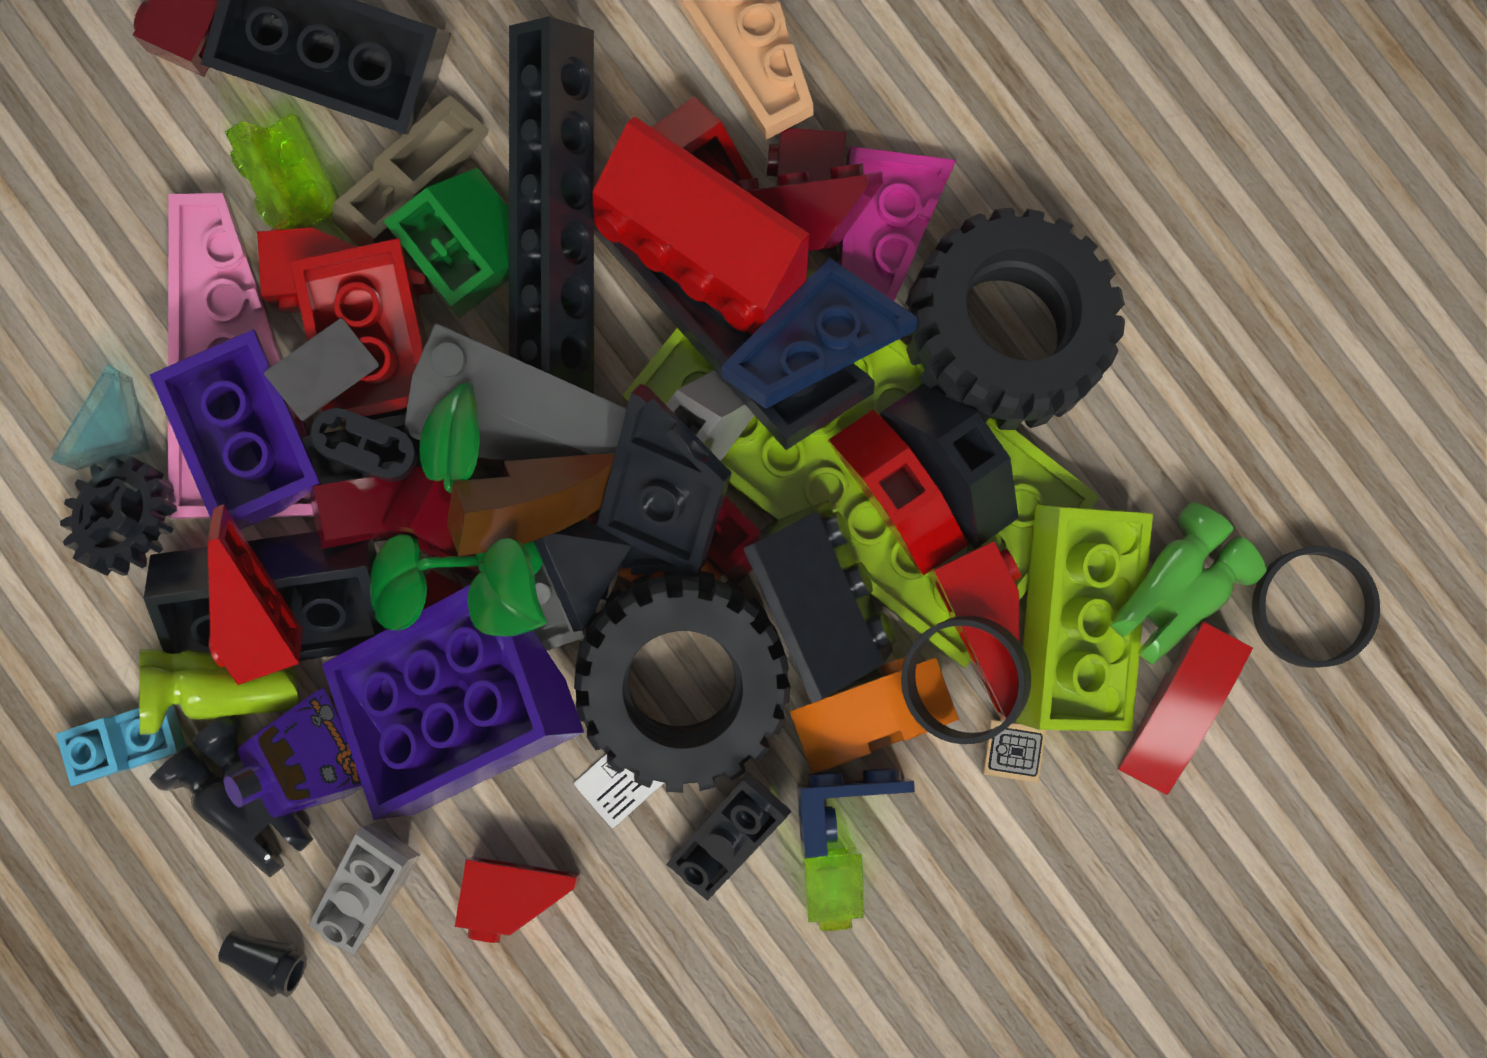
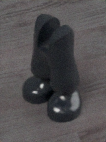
M236 715L218 717L206 726L193 739L192 743L201 753L218 764L223 771L222 778L217 777L209 769L202 756L191 745L172 756L149 779L160 790L168 791L182 787L189 789L192 793L191 804L193 809L206 822L230 840L256 867L268 877H272L284 867V862L276 850L261 835L260 832L271 823L281 836L300 852L314 839L295 812L273 818L268 813L261 797L242 807H237L233 804L226 792L224 778L245 768L238 753V748L240 747L238 744L240 721Z

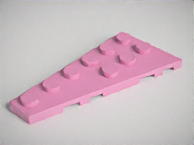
M223 193L168 194V366L254 329L272 367L282 360V356L228 198ZM288 405L301 437L309 436L304 421H301ZM168 420V484L174 488V491L168 497V501L177 506V511L168 515V518L211 519ZM302 497L284 511L271 517H314L310 499L305 500Z

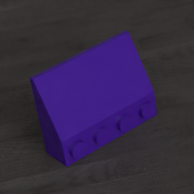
M470 585L422 610L419 618L410 627L400 631L387 629L322 664L373 820L420 813L584 733L566 679L534 631L507 637L493 636L480 632L474 626L469 614L468 592Z

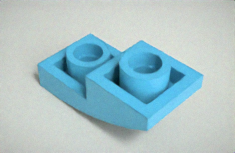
M174 704L166 711L162 727L155 734L140 735L139 708L116 716L101 718L56 734L71 787L173 756L186 748Z

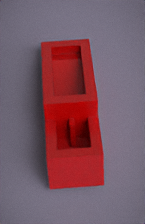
M1201 622L1193 628L1171 671L1165 673L1117 770L1168 795L1214 722L1249 658L1253 647L1205 622Z

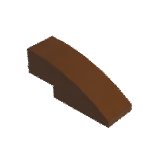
M614 453L504 461L502 476L499 478L453 481L447 526L458 556L487 552L494 542L505 538L516 539L522 544L529 543L559 532L588 517L602 506L615 457Z

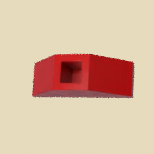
M874 409L828 440L922 577L969 545L938 487L909 446Z

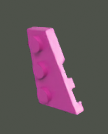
M850 146L846 165L863 163L864 174L882 172L883 184L841 240L838 264L895 301L956 160Z

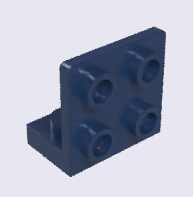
M896 768L863 770L864 781L844 782V773L841 772L808 774V784L797 785L801 851L804 857L828 856L827 843L838 842L836 811L832 806L824 805L825 798L915 792L914 780L901 778L900 769Z

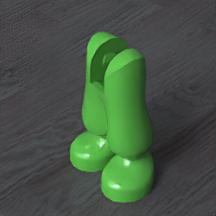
M1196 502L1189 503L1178 515L1179 528L1185 538L1174 540L1167 544L1142 583L1110 625L1121 637L1128 635L1146 617L1158 628L1149 636L1138 651L1140 656L1149 664L1157 662L1193 628L1219 610L1229 600L1235 582L1244 586L1256 584L1267 571L1265 562L1258 550L1244 537H1234L1229 540L1219 551L1216 561L1209 568L1204 569L1203 564L1206 557L1232 533L1233 526L1221 514Z

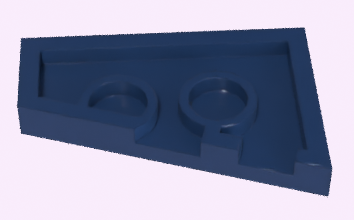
M829 258L722 365V378L764 408H768L916 331L918 317Z

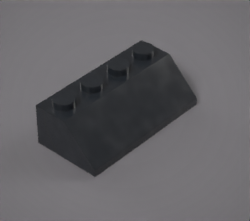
M219 0L201 65L408 135L437 83L451 33L356 0Z
M317 531L247 541L303 628L299 661L340 655L387 630L375 619V612L370 598V576L374 560L377 556L373 539L321 549ZM208 547L151 554L143 599L162 650L170 654L181 653L186 650L211 653L209 649Z

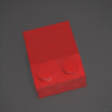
M397 238L290 261L307 341L337 320L343 319L379 364L375 370L323 406L322 411L324 412L332 408L346 409L372 420L406 413L412 375L428 338L401 240ZM340 421L338 427L345 426L346 422Z

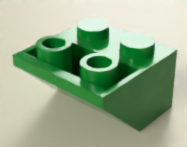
M478 167L425 188L384 220V223L395 238L401 240L402 247L458 318H461L509 280V207Z

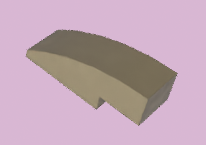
M449 94L416 122L408 135L402 134L374 159L373 169L334 202L332 222L359 247L391 240L394 235L386 226L384 220L425 188L451 178L485 139L489 129Z

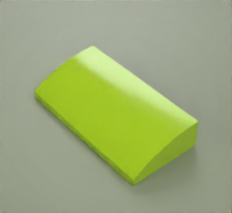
M1036 504L1023 649L1031 669V689L1025 708L1018 719H1016V723L1038 730L1132 731L1140 656L1138 651L1141 645L1143 622L1125 637L1118 635L1110 625L1147 575L1153 513Z

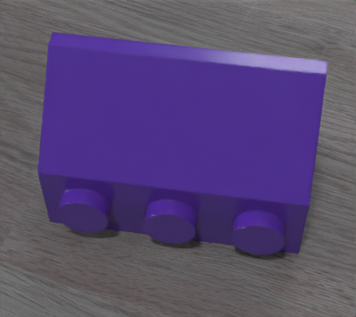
M254 329L149 374L210 518L212 519L213 508L224 504L240 530L284 511L311 492L313 486L321 485V481L286 401L264 375V372L271 368Z

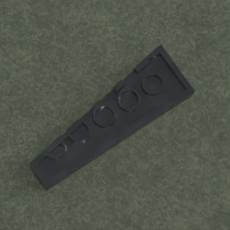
M594 220L595 236L722 378V365L752 334L748 331L742 332L732 327L722 313L705 301L699 302L689 297L679 283L661 271L655 272L643 264L636 253L620 242L613 243L606 239L597 229ZM852 363L768 408H764L722 378L785 450H788L874 394L875 381Z

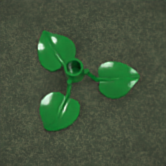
M468 382L460 384L433 408L424 423L420 437V461L426 477L434 481L444 480V488L450 494L452 493L453 481L468 480L472 476L479 455L480 438L477 403L473 383ZM411 535L394 536L382 546L371 570L370 598L375 612V619L384 628L400 631L410 627L421 615L426 601L427 583L423 571L437 567L478 566L481 573L472 581L468 592V609L474 626L480 632L493 636H516L532 631L547 623L537 597L534 574L539 571L543 564L534 541L522 544L513 538L497 540L489 547L487 552L477 553L476 556L425 557L420 559L419 542L416 537Z

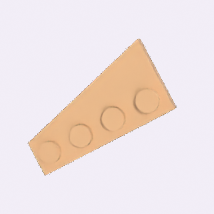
M675 0L766 140L813 116V101L795 47L791 43L780 2L777 0Z

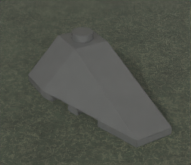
M435 323L412 375L403 433L420 440L424 423L433 408L460 384L468 382L473 383L477 403L480 438L478 458L515 461L614 453L615 455L627 411L626 408Z

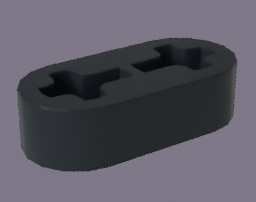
M340 408L325 410L312 423L310 432L312 444L322 456L332 462L388 482L405 479L416 467L418 457L416 447L407 434L396 428ZM340 421L346 422L345 429L347 432L361 440L358 447L345 442H339L336 449H329L331 441L324 435V431L327 427L336 429ZM393 441L399 442L398 449L405 456V460L402 464L393 462L388 470L382 469L383 461L377 454L368 451L371 443L382 448H389Z

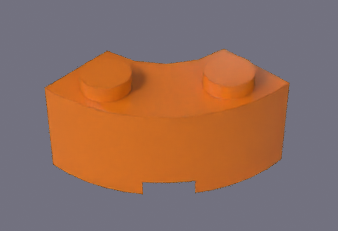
M905 657L880 666L883 677L843 692L840 689L814 703L811 702L808 695L810 704L789 711L812 774L871 754L872 751L899 741H906L927 733L910 713L903 696L901 676ZM936 657L917 664L916 686L920 699L928 712L943 725L959 720Z

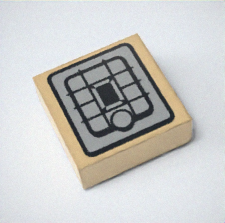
M990 720L988 730L1001 725L1002 722ZM1012 723L1003 732L987 740L982 774L1039 783L1046 730H1038Z

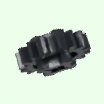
M115 456L109 457L107 470L94 464L90 467L92 479L88 483L80 479L76 480L74 484L80 493L77 499H65L64 505L72 509V515L62 519L60 526L72 531L64 539L63 544L65 547L75 551L72 557L75 561L106 576L111 571L126 576L130 569V563L142 569L147 566L145 553L149 550L157 553L162 552L163 547L158 538L160 534H171L174 528L165 523V518L175 513L177 506L165 500L172 494L174 488L162 481L164 474L161 471L132 456H129L125 462Z

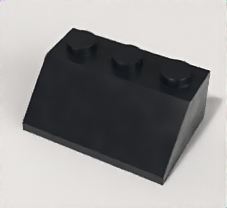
M828 500L769 523L744 547V551L812 703L824 699L884 665L893 651L891 644L895 643V636L889 619L883 612L877 613L869 595L873 592L870 575L862 562L855 563L847 543L851 542L848 525L839 511L833 512Z

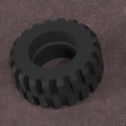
M1013 208L995 209L989 220H987L984 214L979 213L965 219L960 229L952 228L940 239L935 250L929 254L910 288L906 300V305L909 307L908 311L918 317L916 331L906 335L907 337H912V341L906 351L912 365L922 364L925 369L919 380L930 389L937 387L942 393L946 394L945 397L963 403L978 411L985 422L989 418L997 419V427L1000 430H1015L1022 421H1025L1026 425L1030 428L1046 424L1053 415L1061 417L1073 409L1103 378L1102 375L1113 364L1119 351L1116 343L1124 335L1125 319L1122 316L1116 315L1125 305L1122 289L1119 286L1111 287L1110 281L1116 273L1108 259L1100 262L1095 256L1094 251L1098 248V245L1087 235L1082 240L1070 232L1073 227L1071 223L1061 218H1058L1054 224L1043 220L1045 215L1043 211L1028 208L1022 217H1016ZM988 281H1009L1022 285L1034 292L1046 304L1054 318L1057 329L1056 350L1049 357L1038 360L1014 359L995 351L981 339L971 323L967 310V294L969 290L975 285Z
M664 571L665 576L650 579L649 575H644L634 579L633 586L624 592L618 589L606 599V606L587 625L584 639L580 641L576 660L574 689H576L577 713L580 721L586 725V737L595 751L602 749L607 754V764L619 774L625 769L634 773L635 783L650 788L653 780L666 783V792L683 793V784L698 783L700 791L715 788V778L727 774L732 781L746 772L744 763L751 757L760 761L770 749L768 739L771 734L780 733L785 721L783 709L784 705L790 701L791 689L788 680L789 666L775 625L769 620L765 609L756 599L751 600L744 594L743 588L728 580L726 583L714 579L713 573L699 571L697 575H671ZM676 631H691L713 638L725 649L734 668L733 691L724 707L709 719L687 726L663 724L645 715L636 706L630 693L628 681L630 667L638 651L652 639Z

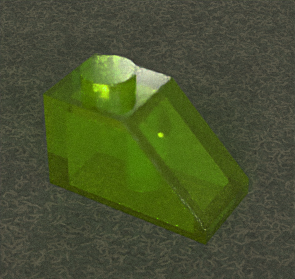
M856 847L828 849V856L805 858L801 851L808 923L819 922L820 931H837L853 928L852 919L864 918L861 852Z

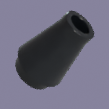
M235 931L227 935L218 955L219 962L230 966L271 997L277 994L285 997L290 996L297 988L304 974L307 962L306 955L297 952L295 944L246 936Z

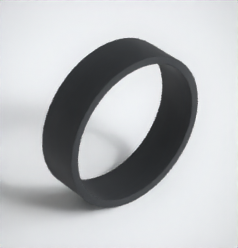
M1313 546L1289 552L1271 563L1266 568L1267 571L1264 576L1257 582L1252 599V615L1256 630L1268 649L1288 663L1307 668L1329 667L1342 664L1357 656L1369 644L1376 632L1380 618V598L1376 584L1367 569L1357 559L1341 550L1331 547ZM1301 555H1320L1337 561L1352 573L1359 583L1364 596L1365 618L1358 637L1343 653L1325 661L1304 659L1287 650L1274 636L1266 616V595L1273 577L1283 565Z
M958 616L929 628L912 644L902 668V692L910 713L927 732L950 743L975 744L997 736L1020 716L1030 694L1031 669L1023 647L1005 627L983 617ZM952 626L975 627L993 635L1009 651L1018 673V695L1011 713L1001 725L983 732H961L940 723L924 706L916 686V665L924 645L939 630Z

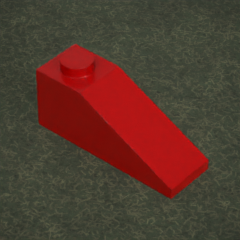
M225 505L213 508L208 536L209 649L215 663L219 667H226L236 684L240 685L299 664L303 628Z
M995 541L929 573L950 618L978 616L990 619L1005 627L1019 641V590L1014 581L1020 579L1021 574L1007 548L999 551ZM955 626L1003 723L1011 713L1018 695L1019 681L1014 660L1006 647L988 632L970 626Z

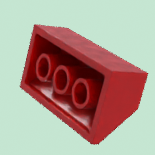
M634 116L627 122L592 191L594 220L597 229L609 241L613 243L620 242L636 253L643 264L652 271H661L679 283L689 297L699 302L705 301L722 313L732 327L742 332L748 331L753 335L806 282L809 233Z

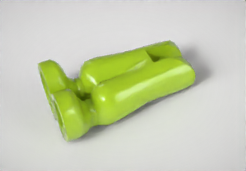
M139 649L140 735H150L158 732L164 722L166 711L173 704H179L184 714L190 719H212L231 715L288 711L298 704L299 699L295 668L291 666L237 685L226 667H219L215 663L211 653L186 650L181 653L170 654L156 649Z

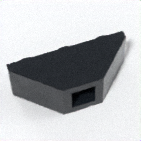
M921 384L879 414L912 450L942 493L960 529L974 549H976L1019 518L1011 458L978 411L963 403L945 397L946 394L934 388L930 389L925 384Z
M747 772L666 865L679 875L688 886L692 887L708 901L788 817L791 809L751 773Z

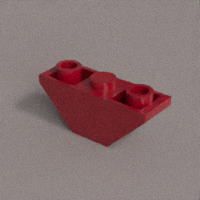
M863 163L832 167L830 168L831 179L811 181L810 171L777 175L778 186L759 189L758 178L732 182L808 232V251L836 246L841 242L882 186L883 175L882 172L864 174Z

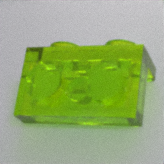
M289 114L268 128L241 121L225 131L233 148L230 151L231 160L238 172L249 180L257 196L254 198V206L266 224L279 230L314 227L333 215L334 202L340 196L299 116Z

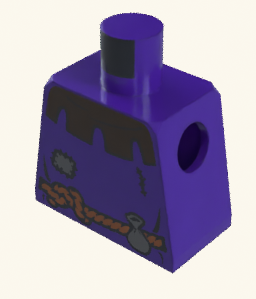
M324 688L314 692L238 748V753L245 768L224 778L226 792L235 806L242 807L261 797L268 813L273 818L343 799L363 788L341 720Z

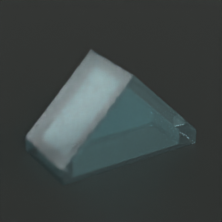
M107 364L51 457V460L77 471L91 467L94 464L106 463L109 461V457L115 456L121 459L150 451L132 377Z

